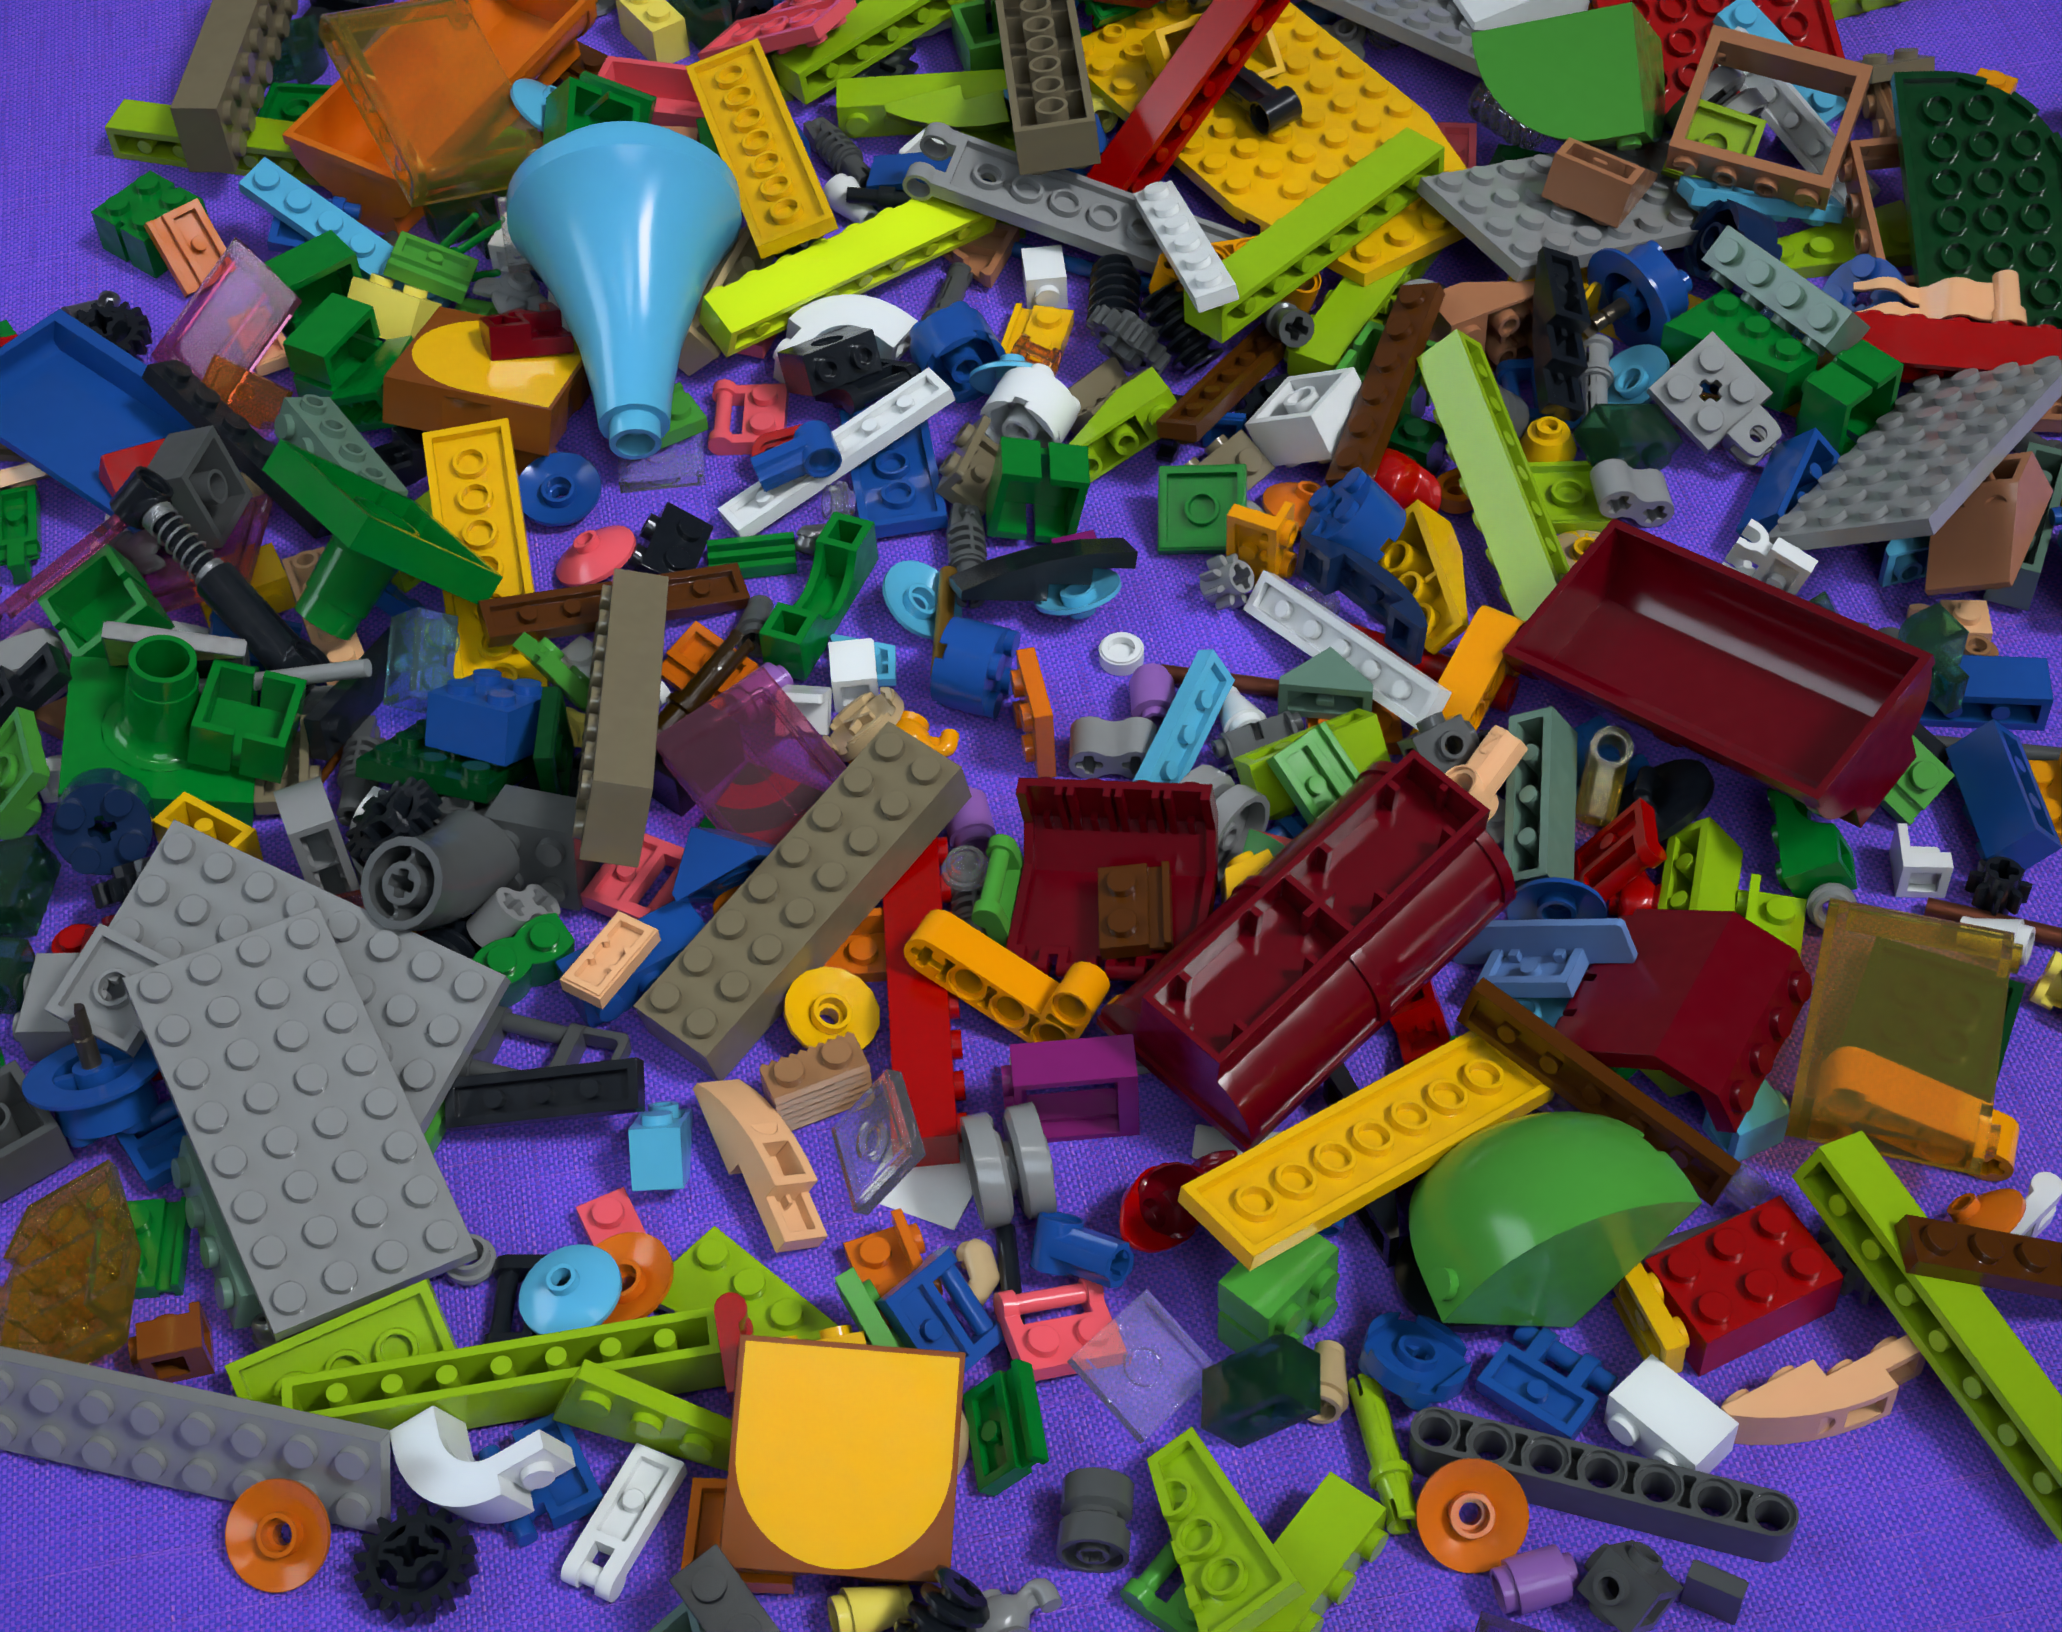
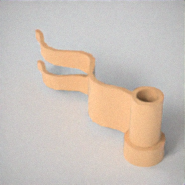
M2014 270L1996 272L1992 276V283L1977 282L1964 277L1945 278L1927 287L1916 288L1906 285L1897 278L1888 276L1853 283V290L1856 292L1888 290L1897 293L1909 304L1918 306V308H1910L1900 302H1886L1866 309L1879 310L1886 315L1905 316L1918 313L1934 319L1964 316L1978 321L1991 323L1995 321H2009L2017 326H2027L2026 309L2021 306L2019 275Z

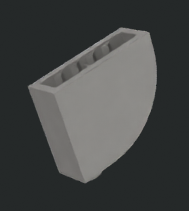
M318 776L274 791V797L304 880L357 906L364 905L357 877L321 777Z

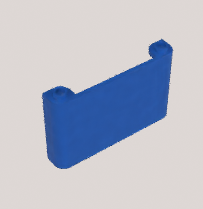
M58 309L0 347V443L123 524L129 531L137 533L141 529H136L122 521L110 507L109 503L112 496L99 479L101 456L163 439L170 433L196 428L142 379V375L147 367L146 364L62 309Z

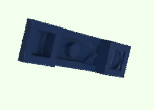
M1311 534L1301 536L1296 574L1324 596L1339 590L1386 627L1384 642L1414 666L1420 664L1428 625L1421 606L1411 592L1389 571L1368 557L1322 537Z

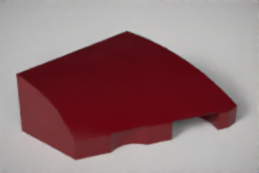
M552 302L539 303L540 311L518 308L503 314L479 318L482 341L490 360L496 361L573 353V335L562 327L560 309Z

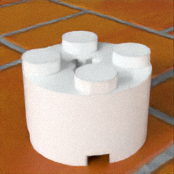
M1035 363L1031 367H1016L1007 371L981 409L980 415L983 416L985 414L991 419L985 435L998 445L1001 436L1038 440L1040 441L1041 448H1047L1049 442L1062 443L1076 421L1081 405L1079 400L1072 396L1067 387L1054 377L1053 371L1048 366Z

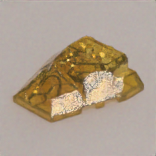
M109 1159L27 1207L3 1257L13 1267L3 1288L0 1286V1346L88 1365L106 1354L115 1353L127 1343L141 1248L118 1168Z

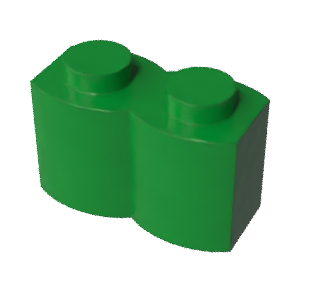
M557 913L543 914L525 923L514 937L501 938L487 944L475 954L472 960L505 975L511 981L498 1004L504 1007H511L522 1000L532 987L547 985L559 979L555 961L574 952L575 939Z

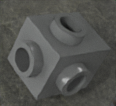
M1442 711L1417 722L1416 725L1419 731L1397 742L1403 757L1414 749L1445 774L1454 766L1467 763L1479 745V738L1472 724L1467 720L1464 721L1461 714L1445 718Z
M1630 1540L1612 1545L1605 1543L1597 1548L1586 1561L1584 1568L1588 1573L1576 1589L1590 1601L1588 1606L1591 1612L1605 1624L1615 1626L1621 1632H1648L1654 1628L1684 1587L1662 1568L1663 1561L1652 1548L1641 1542Z

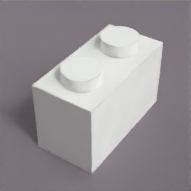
M1653 1354L1645 1359L1608 1395L1603 1421L1608 1426L1611 1434L1620 1443L1626 1446H1633L1646 1458L1708 1474L1732 1451L1739 1426L1737 1421Z

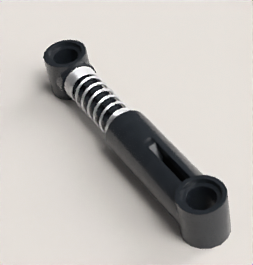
M138 466L133 470L109 503L111 509L128 525L136 529H146L151 536L157 537L158 543L165 546L166 552L173 554V560L181 563V569L188 571L189 578L195 580L198 595L238 639H245L247 641L248 650L267 671L330 663L329 659L318 647L298 637L232 563H224L221 558H214V550H207L205 548L206 541H198V533L190 532L191 525L183 524V516L178 515V511L173 507L171 501L174 494L173 489L162 476L142 466ZM316 684L306 685L305 698Z

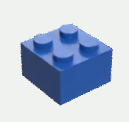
M487 668L476 669L472 675L462 679L448 680L447 685L428 692L425 746L504 767L534 754L543 689L541 682L527 678L516 680L501 677L502 673L500 671Z

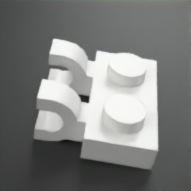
M1751 518L1741 534L1751 542L1739 537L1724 559L1728 563L1723 562L1722 564L1796 595L1812 573L1818 560L1780 537L1772 544L1769 542V534L1766 529ZM1752 562L1758 565L1757 569L1752 567Z

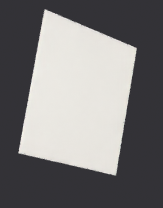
M959 1143L960 1163L899 1168L897 1148L895 1146L866 1200L895 1210L901 1208L903 1213L955 1230L973 1195L963 1143Z

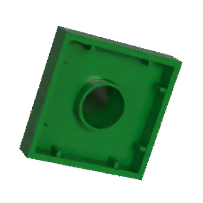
M281 438L262 468L268 476L333 533L306 582L307 587L294 606V609L304 619L337 638L351 640L361 621L367 618L398 571L409 574L477 605L478 601L491 598L503 578L414 500Z
M171 635L145 637L131 648L128 656V668L109 666L107 658L71 656L70 673L73 679L68 682L58 799L72 779L79 774L97 768H111L120 771V773L134 780L136 779L144 785L153 801L154 818L185 791L251 827L253 826L255 778L240 775L239 767L231 765L230 771L227 772L187 762L190 726L200 700L199 679H203L199 678L197 655L189 643ZM251 666L256 668V672H259V666ZM253 691L252 705L257 707L258 691ZM103 816L96 817L97 821H105Z

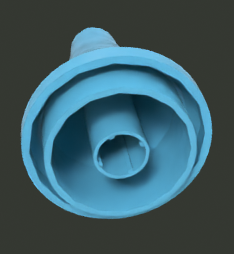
M610 121L576 129L550 141L524 160L509 183L506 203L507 226L517 251L533 266L554 296L579 347L593 395L598 428L602 435L609 439L611 451L617 456L626 459H644L656 454L660 450L662 445L661 438L670 430L673 390L681 349L704 289L720 262L733 248L741 230L740 190L737 180L728 165L715 152L694 139L668 128L644 122Z

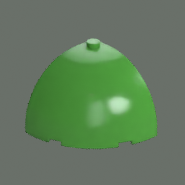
M1632 2L1471 33L1475 60L1486 87L1506 112L1531 130L1562 142L1571 137L1594 147H1617L1619 151L1638 149L1642 144L1656 143L1661 139L1665 117L1662 43L1660 37Z
M1544 1112L1512 1118L1489 1126L1464 1139L1442 1156L1428 1171L1422 1174L1415 1185L1409 1206V1231L1416 1262L1442 1323L1573 1327L1702 1204V1201L1676 1162L1666 1152L1657 1151L1649 1142L1643 1139L1645 1134L1620 1120L1600 1114Z

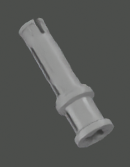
M1595 334L1588 339L1582 337L1588 369L1578 377L1585 411L1582 415L1581 448H1584V451L1589 454H1600L1609 448L1608 388L1614 379V371L1609 366V358L1613 354V343L1607 336Z

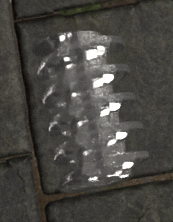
M1483 80L1475 87L1468 102V113L1472 119L1481 122L1482 126L1492 130L1495 135L1502 137L1507 143L1529 150L1539 147L1548 138L1526 127L1506 112L1494 99Z

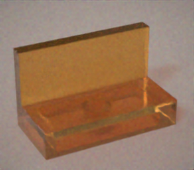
M220 354L213 355L202 379V382L208 388L216 391L220 395L221 400L235 413L244 417L250 425L258 429L275 430V419L280 413L284 397H291L293 394L292 391Z

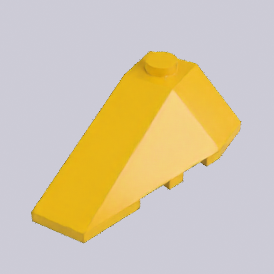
M1417 499L1405 509V526L1396 542L1394 543L1388 538L1380 548L1385 555L1377 564L1395 576L1411 592L1421 606L1428 625L1424 647L1435 655L1466 631L1469 626L1463 555L1451 522Z

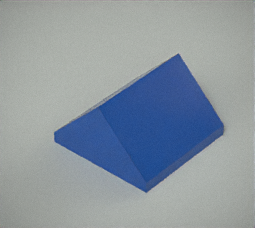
M691 827L672 891L676 902H714L723 892L743 884L777 845L729 830Z

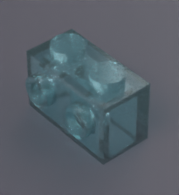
M417 607L391 617L383 705L427 713L428 692L447 685V681L450 679H455L453 676L454 660L460 645V636L457 632L458 616Z

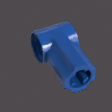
M821 420L805 422L795 431L792 440L750 458L764 492L806 474L814 478L828 477L835 473L842 463L841 453L828 424Z
M1039 1212L1030 1266L1033 1269L1052 1275H1075L1108 1288L1122 1287L1126 1277L1132 1273L1135 1254L1131 1252L1129 1242L1084 1227L1085 1220L1078 1216L1063 1212Z

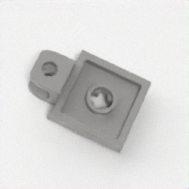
M1713 331L1647 390V394L1706 455L1721 442V445L1738 462L1747 467H1754L1774 449L1776 442L1782 435L1776 420L1762 407L1771 398L1773 392ZM1704 383L1717 385L1719 387L1718 396L1721 399L1717 402L1712 398L1703 401L1699 397L1703 391L1700 385ZM1750 437H1755L1760 442H1755Z
M99 923L48 1002L45 1010L54 1017L68 1023L70 1019L75 1017L74 1004H84L94 1037L134 1058L146 1037L127 993L125 992L121 998H117L115 1001H110L112 995L107 992V988L111 983L119 985L124 977L172 959Z

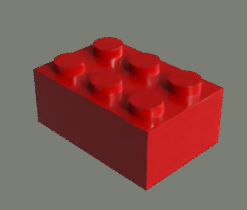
M1781 1195L1646 1259L1644 1262L1645 1271L1647 1273L1653 1272L1662 1286L1664 1304L1671 1317L1678 1316L1687 1330L1690 1345L1686 1348L1685 1359L1699 1377L1834 1311L1844 1279L1843 1274Z

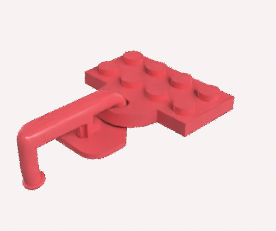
M785 0L764 14L736 20L697 55L700 60H703L756 38L759 39L765 56L775 50L779 55L784 54L804 43L808 48L814 47L828 38L827 32L843 25L847 21L846 16L858 5L855 0Z

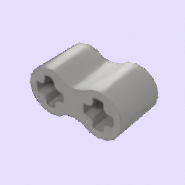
M1621 459L1604 460L1592 468L1590 481L1599 511L1603 516L1608 518L1629 517L1636 520L1643 527L1652 528L1665 524L1674 515V505L1665 477L1661 471L1651 468L1633 469Z
M1093 716L1081 717L1071 724L1069 737L1068 766L1070 771L1081 778L1088 779L1108 774H1117L1134 779L1158 732L1156 724L1147 718L1137 716L1121 721H1107Z
M538 884L527 885L521 892L501 887L467 920L466 927L470 937L483 948L495 940L514 937L525 923L537 916L548 913H557L559 916L561 911L557 900Z

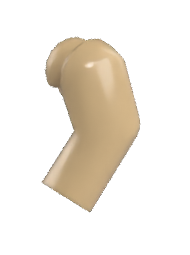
M975 1238L962 1242L956 1250V1257L958 1262L963 1261L961 1267L967 1270L969 1276L967 1283L983 1306L998 1285L1000 1275L992 1248L985 1241Z

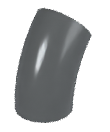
M458 810L448 814L441 822L423 835L414 837L398 836L383 842L370 854L362 871L360 891L363 904L372 919L387 929L407 931L436 929L472 914L497 889L507 887L520 870V858L514 843L504 830L493 821L473 811Z

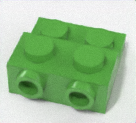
M16 707L0 728V840L18 843L30 827H34L38 823L42 813V805L37 792L42 791L46 787L50 777V770L46 763L34 711L21 707Z

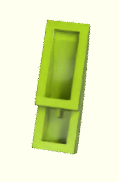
M959 84L884 104L888 118L925 128L933 122L945 123L958 132H981L1010 126L1002 90L964 100Z

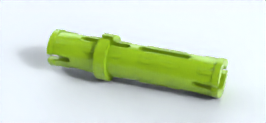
M1360 1373L1358 1378L1362 1388H1358L1354 1377L1349 1379L1347 1385L1371 1470L1368 1472L1370 1487L1378 1492L1381 1504L1387 1508L1386 1528L1388 1532L1394 1535L1407 1534L1411 1532L1407 1519H1410L1412 1528L1417 1529L1416 1501L1410 1484L1414 1477L1411 1465L1403 1460L1382 1385L1374 1378Z

